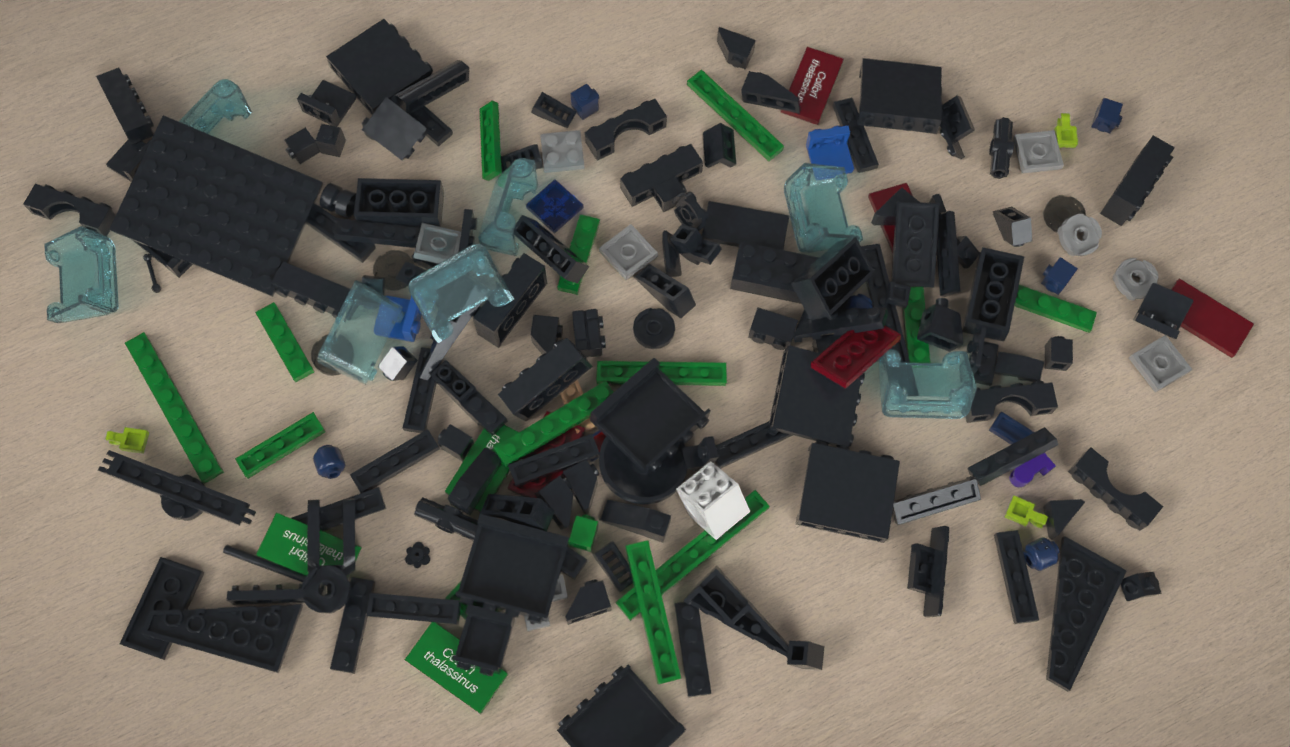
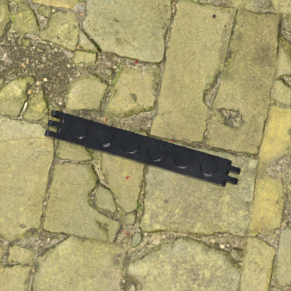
M108 450L107 455L114 459L111 461L104 458L102 461L109 468L107 469L102 466L98 468V471L238 526L242 522L250 525L252 520L246 518L245 515L255 516L256 511L249 509L250 504L111 450Z

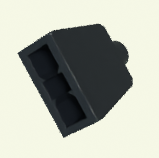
M938 298L936 299V304L923 311L917 340L951 352L964 343L961 315L959 312L948 308V299Z

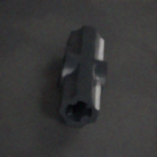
M1002 117L1001 119H996L994 123L993 138L989 148V155L991 156L990 175L997 179L1007 177L1009 174L1010 158L1014 149V141H1012L1013 122L1010 121V118Z
M424 497L418 501L414 512L416 517L435 524L437 528L447 533H456L474 541L478 520L464 515L462 511L450 505L443 506Z

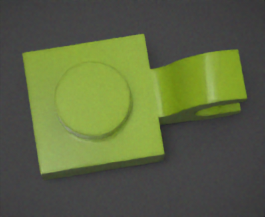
M1061 113V118L1057 119V126L1054 128L1059 148H1076L1078 145L1076 126H1070L1069 113Z
M125 427L123 433L107 431L105 440L109 441V444L120 445L119 449L122 451L144 454L149 432L147 430Z
M1015 495L1012 497L1004 516L1023 526L1031 522V524L1038 528H1042L1048 519V516L1033 511L1035 504Z

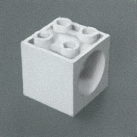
M711 461L676 489L689 516L715 540L750 512L738 483Z

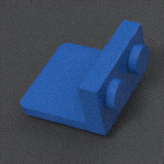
M834 126L823 130L815 129L808 133L806 148L815 178L820 179L853 172L854 166L847 145L850 135L849 126Z
M412 292L410 300L383 296L373 328L374 334L376 336L414 342L416 334L420 331L421 316L426 308V302L423 301L421 293Z

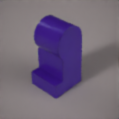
M1043 453L1016 467L1010 473L1009 479L1013 486L1022 488L1033 479L1035 474L1040 472L1045 476L1056 465L1046 453Z

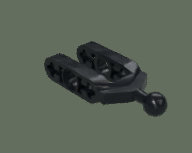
M355 498L343 499V565L320 566V499L308 500V573L315 568L323 566L337 567L347 576L355 571ZM330 583L327 585V594L332 592V585Z

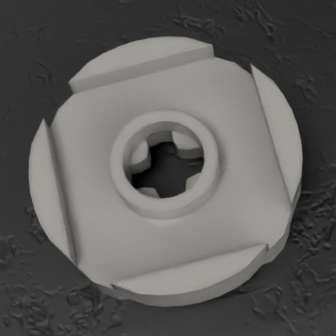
M1077 214L1063 222L1062 226L1058 228V235L1062 247L1070 256H1084L1093 253L1098 248L1102 231L1094 218L1087 217L1085 214ZM1077 231L1084 233L1082 241L1077 238Z
M1130 258L1123 261L1116 269L1113 281L1117 289L1127 299H1144L1151 284H1157L1159 279L1158 272L1148 261L1143 260L1142 262L1136 260L1137 258ZM1132 275H1134L1135 277L1139 276V282H1135L1132 279Z

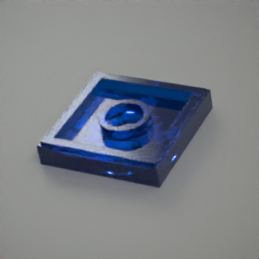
M554 179L526 204V208L555 234L584 208V204Z

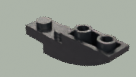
M447 360L430 374L448 396L491 436L508 422L507 418L476 390L475 386Z

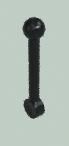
M145 254L143 259L147 262L153 283L151 289L154 293H159L161 287L157 284L151 264L152 256Z

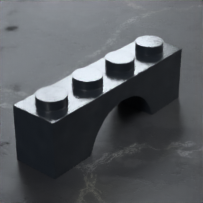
M656 99L645 101L640 106L628 109L615 118H609L605 123L589 128L585 132V143L598 161L614 153L615 140L621 133L628 130H640L651 135L667 127V115Z
M35 183L23 203L32 214L49 220L62 212H77L80 216L79 223L88 233L107 238L111 224L116 216L112 208L105 203L97 204L86 197L78 198L68 191L60 192L46 184L42 186Z
M1036 381L1031 383V385L1016 383L1010 387L1003 388L1001 385H996L981 390V388H971L962 397L967 423L988 421L994 414L996 405L1004 402H1012L1022 406L1030 416L1052 414L1058 408L1053 383H1044V381Z
M1090 447L1068 471L1072 478L1086 486L1094 497L1103 500L1112 512L1121 515L1130 527L1139 531L1147 527L1164 506L1147 492L1128 495L1118 491L1108 478L1107 467L1109 461Z

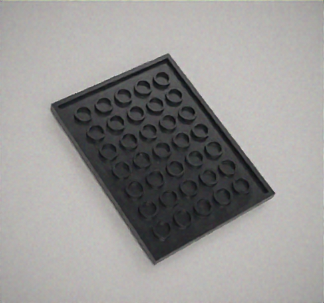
M163 115L109 230L273 297L276 289L271 282L283 261L289 262L322 189L323 182Z

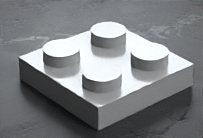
M580 130L540 134L544 173L585 169Z
M1054 130L1015 134L1013 141L1022 173L1062 169L1064 164Z
M422 223L414 258L456 267L461 232Z
M632 224L599 248V252L625 280L658 256V252Z
M1166 335L1129 357L1154 392L1159 391L1192 370Z

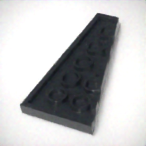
M1066 536L1061 538L1046 680L1068 692L1078 676L1127 570Z
M303 605L150 611L141 634L279 673Z

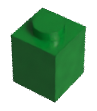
M589 515L576 516L569 539V546L592 552L599 527L598 521H595V518Z

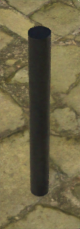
M226 545L223 549L224 554L302 583L306 577L301 573L230 545Z

